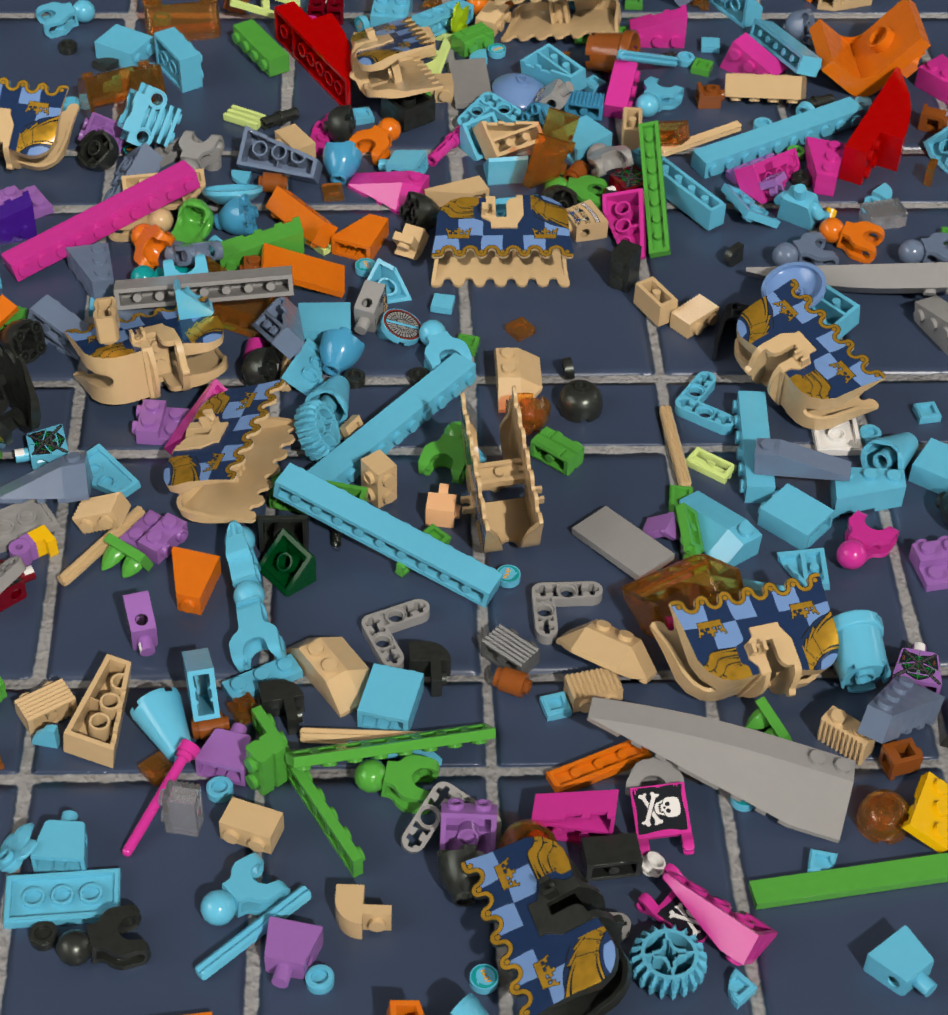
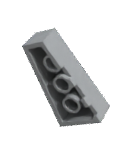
M937 295L916 301L913 313L914 321L948 356V302Z

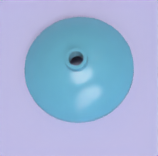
M257 184L214 185L205 187L201 193L214 203L225 205L232 198L247 194L251 202L263 192V186Z

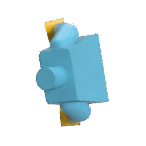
M804 184L791 185L788 190H783L774 198V203L780 205L777 218L810 231L814 229L818 221L830 217L835 218L837 210L829 207L823 210L819 204L818 195L806 190Z

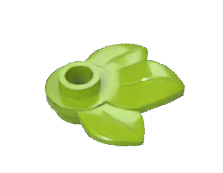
M460 2L455 4L450 23L452 33L467 28L468 5L461 9Z

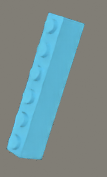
M754 19L749 34L753 39L796 74L811 77L817 76L822 62L818 55L776 23Z
M639 147L632 150L634 164L642 170L641 150ZM662 156L666 199L707 231L724 224L726 203Z
M738 391L737 400L732 402V413H736L734 415V429H738L735 432V444L739 445L736 458L741 461L738 464V477H742L740 479L739 491L744 493V503H763L772 498L776 488L775 476L754 474L757 438H770L766 394L762 391Z

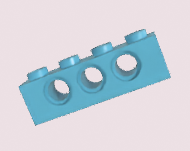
M451 0L410 17L419 27H430L434 36L437 37L452 31L450 23L453 17V9L457 2H460L461 9L467 5L469 6L467 24L473 22L474 5L464 0Z

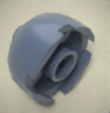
M808 8L792 12L783 25V30L804 46H811L813 44V41H810L811 34L809 28L815 23L814 16L809 14L811 9Z

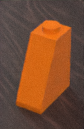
M368 214L335 233L331 237L332 254L353 260L362 258L373 260L389 235V218Z
M173 546L172 560L177 608L179 611L202 615L221 575L220 556Z

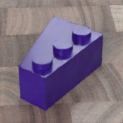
M28 190L23 192L22 196L12 201L11 199L4 201L5 204L0 206V245L26 241L37 236L33 204Z

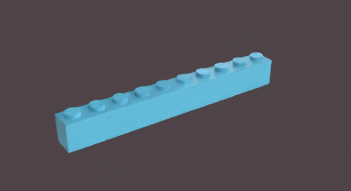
M847 97L695 149L692 152L690 166L703 179H706L772 152L774 154L784 152L791 145H804L806 136L821 139L858 126L862 120L864 108L853 98Z
M455 352L307 470V472L328 481L345 484L354 482L361 475L362 458L379 449L387 455L392 448L399 445L409 434L414 433L420 425L430 420L437 411L443 409L448 402L458 397L468 386H471L476 380V363Z
M289 463L275 481L273 497L381 554L402 563L417 573L484 608L487 607L499 589L503 574L495 568L489 567L472 556L454 549L451 545L433 538L430 534L412 527L409 523L391 516L388 512L370 505L367 501L349 494L346 490L328 483L325 479L307 472L302 467Z

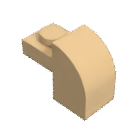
M406 223L402 233L395 231L392 238L397 245L394 254L418 260L429 238L425 228Z
M336 884L335 914L336 922L342 932L352 938L362 940L363 930H371L373 932L391 931L392 905L365 904V885Z

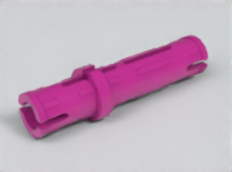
M460 125L452 133H448L444 141L427 156L428 165L435 167L451 149L459 145Z

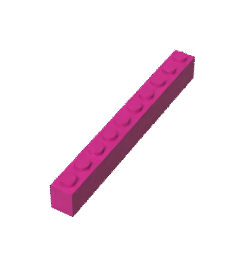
M182 160L5 251L1 256L7 271L19 282L67 257L65 247L90 245L200 188L196 171L185 160Z

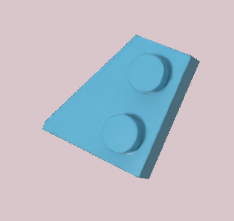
M824 548L777 552L778 562L792 578L799 581L801 586L806 587L807 577L816 572L820 574L824 590H830Z

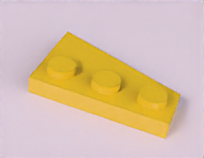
M929 771L920 777L914 794L916 800L909 807L907 813L910 816L903 823L902 829L940 854L948 850V784Z

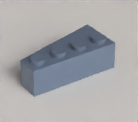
M245 125L236 163L242 170L263 174V172L281 173L283 176H288V179L319 184L323 165L317 158L287 146L285 143L272 139Z

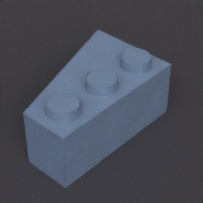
M108 243L65 247L68 269L74 272L78 282L81 281L88 295L93 297L94 301L97 298L114 297V277Z
M285 296L277 297L252 324L258 332L289 360L298 355L305 344L299 309Z

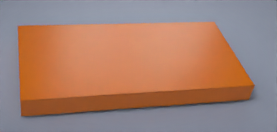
M267 243L263 244L261 268L292 265L294 285L343 298L345 293L344 265Z

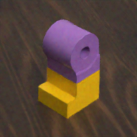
M44 524L12 541L8 547L10 558L20 556L26 567L33 560L46 554L50 557L59 554L57 540Z

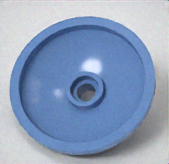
M508 73L493 81L491 91L519 109L526 111L528 105L533 102L538 90L544 87V85L532 76L523 73Z
M790 262L778 266L765 277L761 286L763 298L791 279H796L799 283V289L795 293L797 295L808 294L813 298V303L809 309L822 300L827 289L824 273L817 266L807 262Z

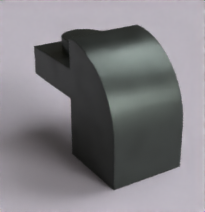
M409 641V670L424 673V677H430L431 697L442 696V686H447V676H451L450 654L442 645L432 641Z
M283 679L258 682L260 705L266 714L270 713L272 717L284 715L288 735L299 734L298 723L303 722L302 712H305L304 694L301 688L295 683Z

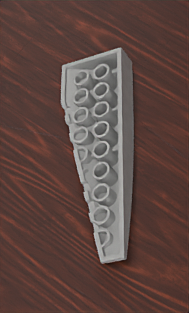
M948 262L816 265L824 273L827 285L841 292L923 293L924 296H934L936 293L945 292V295H948ZM746 267V273L750 277L764 280L777 267Z
M592 697L587 721L617 737L622 735L628 738L631 744L639 749L642 746L656 753L655 757L663 762L666 759L678 765V770L716 790L721 788L727 791L732 799L738 802L743 800L755 806V811L764 816L766 813L778 819L777 823L787 828L835 843L840 841L854 783L856 761L719 720L648 705Z

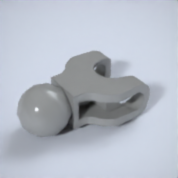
M189 130L182 134L178 142L182 151L180 155L181 161L185 160L193 169H205L208 165L217 162L225 147L222 135L212 134L206 141L198 143L195 131Z
M595 143L587 151V160L592 167H595L592 170V175L597 178L607 175L606 172L611 169L627 168L634 165L631 150L625 145L607 146L603 143Z
M654 756L650 759L641 760L634 765L626 782L625 795L631 797L630 788L684 782L681 771L677 769L678 765L667 759L663 762Z

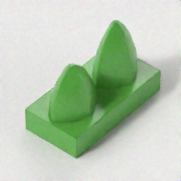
M109 533L104 539L108 547L103 554L101 562L102 571L114 567L123 558H125L122 565L123 578L133 576L141 569L149 572L154 564L144 553L113 534Z
M763 696L756 700L758 709L748 718L746 728L758 730L770 726L764 733L792 741L786 728L766 698Z

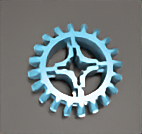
M320 399L311 400L299 405L294 415L296 421L294 423L296 427L295 433L298 436L297 441L300 442L301 449L305 450V455L309 456L311 461L319 462L341 444L342 436L340 435L338 421L335 418V413L331 412V407L327 406L325 401L322 402Z
M663 923L660 930L652 925L649 932L642 931L640 938L634 940L633 947L630 949L629 962L633 971V980H639L640 989L649 987V995L658 992L660 999L665 994H669L671 999L674 1000L677 993L685 998L688 991L694 993L697 985H701L704 980V974L707 972V953L703 952V943H697L696 934L688 936L687 928L678 931L676 924L672 929H667Z

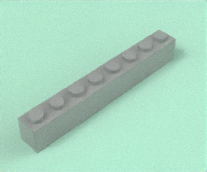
M292 265L115 280L113 289L118 310L175 306L177 304L173 283L175 279L180 281L182 290L188 286L193 293L200 294L201 297H208L211 302L294 295Z

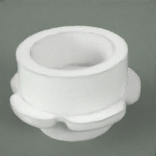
M650 851L646 856L642 855L641 870L646 876L658 878L664 873L663 870L666 867V862L659 853Z

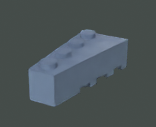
M897 675L868 704L857 733L883 744L899 738L900 733L905 735L911 733L913 728L920 730L924 728L925 724L933 725L945 697L915 684V681L907 676Z

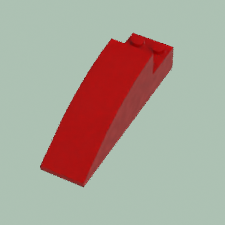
M294 1L274 7L275 39L340 106L351 105L352 79L349 77L352 71L351 50L345 32L332 13L312 19Z
M895 68L846 143L839 179L862 185L865 179H869L872 168L875 169L876 166L897 172L903 154L911 114L910 93L900 68Z

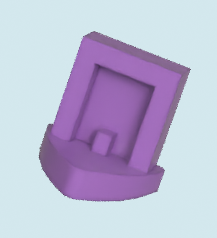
M673 511L667 514L648 517L642 530L653 539L666 537L669 540L678 541L681 537L680 527L676 522V516Z

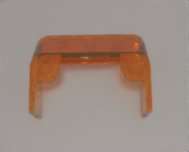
M142 0L146 34L153 36V38L155 32L175 27L182 33L187 41L214 39L221 35L218 0H199V2L162 5L161 0Z
M149 59L137 61L138 65L97 74L92 72L81 73V77L78 78L81 109L95 112V106L126 100L130 88L138 91L141 82L158 88L167 95L160 64L149 62Z
M549 107L542 133L538 132L523 180V187L530 189L559 178L560 174L564 175L568 164L565 163L568 153H573L576 144L572 140L580 116Z
M696 554L624 585L622 593L625 602L643 633L656 639L649 626L652 622L661 621L667 627L664 617L672 616L668 605L671 601L681 600L688 609L694 608V599L702 595L712 605H716V596L719 592L727 591L733 599L739 600V592L744 586L739 568L707 554Z

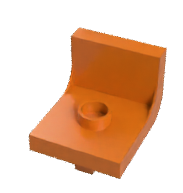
M911 0L899 1L870 28L858 36H842L821 19L809 28L816 54L822 59L821 71L849 94L856 97H866L876 93L886 84L896 67L900 68L905 78H908L918 69L920 58L926 53L925 50L931 46L917 6Z

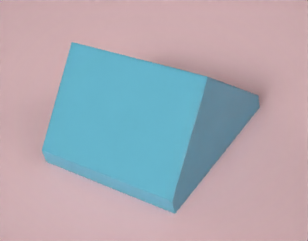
M494 111L460 124L459 148L475 162L485 157L472 128L480 121L498 122Z
M528 155L488 158L483 164L487 185L527 183Z

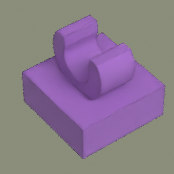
M785 171L768 175L760 181L759 186L761 190L769 188L771 197L784 190L782 182L787 179Z

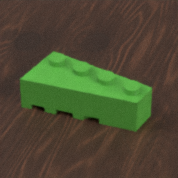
M300 217L292 218L291 222L285 224L282 222L276 223L270 229L263 231L262 229L255 230L253 234L245 237L240 235L221 241L223 259L218 260L220 271L240 270V265H244V256L262 255L264 243L304 254V232Z

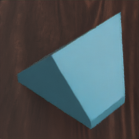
M378 258L367 280L386 284L388 304L412 300L397 268Z
M178 279L173 281L179 320L206 317L214 313L213 304L210 300L206 303L200 302L198 300L201 297L200 294L193 293L188 286L182 290L180 281Z

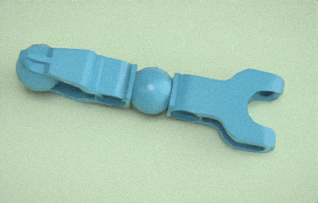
M233 520L229 522L224 542L232 584L235 588L233 599L237 607L238 630L232 636L229 648L232 661L239 673L251 669V659L262 650H269L274 655L275 660L285 658L286 646L283 637L279 635L277 627L269 623L266 606L263 603L265 592L261 584V567L254 552L255 535L251 529Z

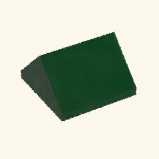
M283 528L259 564L261 567L260 572L285 596L289 597L316 581V557L290 532Z

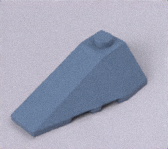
M145 142L127 153L115 171L117 176L111 181L110 185L112 187L107 191L103 201L123 191L121 176L158 173L163 157Z
M757 438L754 474L850 481L852 462L781 439Z
M71 452L0 487V504L25 503L29 499H36L37 503H46L47 499H57L58 503L90 499L93 475L87 452Z

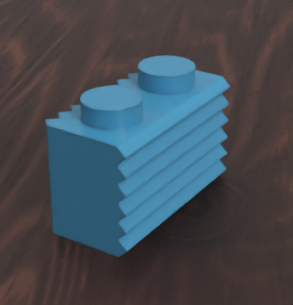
M574 90L565 104L564 116L581 118L587 115L595 121H602L606 94Z

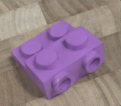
M93 111L90 119L85 118L77 139L81 141L90 131H101L100 129L115 138L119 147V155L125 141L120 138L123 129L116 126L117 121Z
M15 185L0 190V206L5 204L4 201L8 199L12 201L22 196V193L28 190L33 204L35 219L54 213L52 204L35 185L19 190Z
M143 399L142 405H137L136 408L138 421L133 420L132 434H136L137 444L166 446L171 435L190 409L167 407L166 400Z
M149 510L119 539L141 551L152 562L159 565L165 558L171 555L173 546L177 547L187 539L188 526L186 521L170 513L162 516Z
M941 536L935 541L928 542L926 539L917 540L911 546L909 559L925 592L948 589V536Z
M450 798L447 802H442L440 850H458L464 844L476 845L477 851L484 853L496 850L497 804H492L487 799L476 800L475 804L464 803L460 798Z

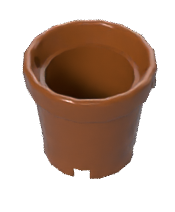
M626 30L617 33L592 32L586 43L585 55H588L590 61H585L586 68L589 71L612 74L618 50L640 52V37L637 30Z

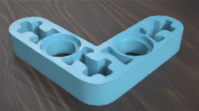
M484 92L457 118V126L493 111L497 119L514 123L515 121H521V114L524 111L492 92ZM507 109L509 112L502 113L499 110ZM478 110L482 112V114L475 115L472 112Z
M709 371L699 372L676 399L675 414L721 435L733 433L734 417L703 403L715 389L716 376ZM696 392L699 393L700 396H693L690 393ZM699 414H708L710 417H701Z

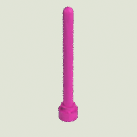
M187 739L180 741L176 748L177 759L122 849V854L125 857L133 854L186 763L196 759L200 748L195 743Z

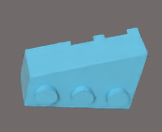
M827 285L822 300L811 308V310L823 309L826 311L827 317L823 324H837L840 326L841 332L837 339L842 338L859 324L860 305Z
M851 467L850 481L831 480L829 486L831 508L835 510L833 519L840 518L841 514H854L858 510L873 509V511L901 507L906 491L905 471Z

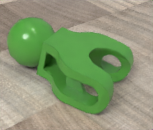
M585 175L579 178L569 177L567 182L561 176H551L544 184V189L557 184L569 187L577 193L578 203L591 199L599 210L603 209L601 198L602 194H604V189L608 185L602 178ZM594 186H600L601 189H595V188H592V187H594Z
M461 421L449 423L439 440L425 445L418 461L419 474L430 476L434 469L447 467L452 472L453 479L451 482L463 484L466 478V461Z
M415 754L406 756L400 761L388 760L386 767L376 759H366L357 766L354 772V780L360 790L367 793H376L382 789L381 797L391 799L402 812L416 814L430 792L417 787L415 784L435 781L440 772V765L433 758ZM430 810L423 811L421 815L428 814Z

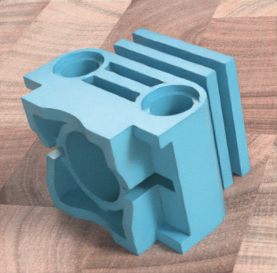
M141 82L138 91L130 88L126 107L117 121L116 126L123 129L120 138L136 146H140L144 142L150 145L154 141L168 147V144H171L175 137V133H173L176 124L179 125L182 119V109L168 104L167 95L162 90ZM156 94L157 98L152 102L151 97ZM142 131V137L137 140V134Z

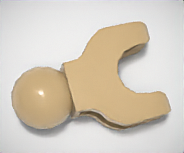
M161 207L119 229L124 230L122 233L113 232L108 237L114 242H131L132 229L142 223L151 226L156 224L166 232L173 225V216L169 210Z

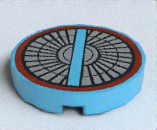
M395 308L387 310L383 314L380 328L389 340L397 344L399 342L405 343V346L414 345L420 340L419 330L422 324L413 314L403 309Z

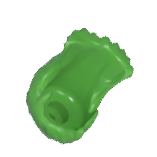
M193 197L188 198L183 202L178 211L177 221L171 233L175 236L176 241L184 243L202 242L213 229L214 213L203 200Z

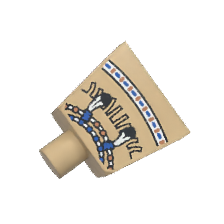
M591 199L566 209L569 232L574 242L607 238L609 221Z

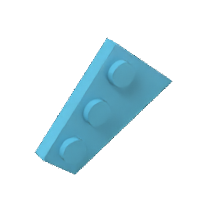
M726 183L722 186L721 191L726 195L725 199L733 203V208L742 214L741 217L751 223L756 221L776 229L781 222L777 218L767 216L769 212L754 204L755 200L735 186Z
M309 338L281 377L290 386H293L306 396L323 384L324 381L322 378L324 364L320 356V346Z
M98 443L87 451L93 475L92 488L106 494L122 492L125 497L141 488L140 482L102 445Z

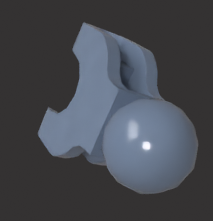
M820 232L805 233L801 236V239L793 240L792 244L787 242L780 243L772 252L773 262L777 266L790 262H807L815 266L839 264V258L834 251L823 250L826 238Z
M936 232L929 238H921L920 242L915 239L904 241L898 248L900 260L903 263L948 262V243L943 244L948 242V233Z
M175 240L171 247L166 246L164 257L165 259H172L174 266L195 265V256L197 254L204 253L207 262L223 259L222 243L218 240L191 243ZM210 246L214 248L215 255L210 254Z

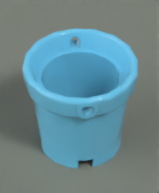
M851 610L834 616L833 619L839 638V649L837 658L832 665L838 676L841 688L844 690V687L847 686L850 693H863L876 689L875 682L882 679L883 684L886 683L891 677V670L883 642L884 626L882 618L876 612L870 610Z

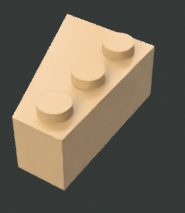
M480 121L472 128L486 160L488 158L511 157L536 148L546 140L538 121H515L514 123Z

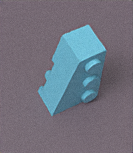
M550 43L520 60L521 73L536 78L544 86L559 78L564 83L570 81L575 91H581L587 87L586 69Z

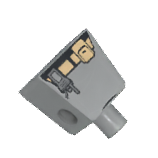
M558 78L539 89L533 102L545 104L548 102L549 105L559 111L565 106L571 92L574 91V86L570 81L564 83Z
M365 279L354 306V330L356 333L365 335L367 331L377 332V325L380 323L383 314L388 310L386 284Z

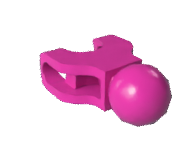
M858 510L848 520V529L844 535L845 542L841 543L836 551L837 560L844 569L855 570L862 567L870 558L886 557L896 545L900 531L891 526L883 530L872 529L865 523L868 515Z

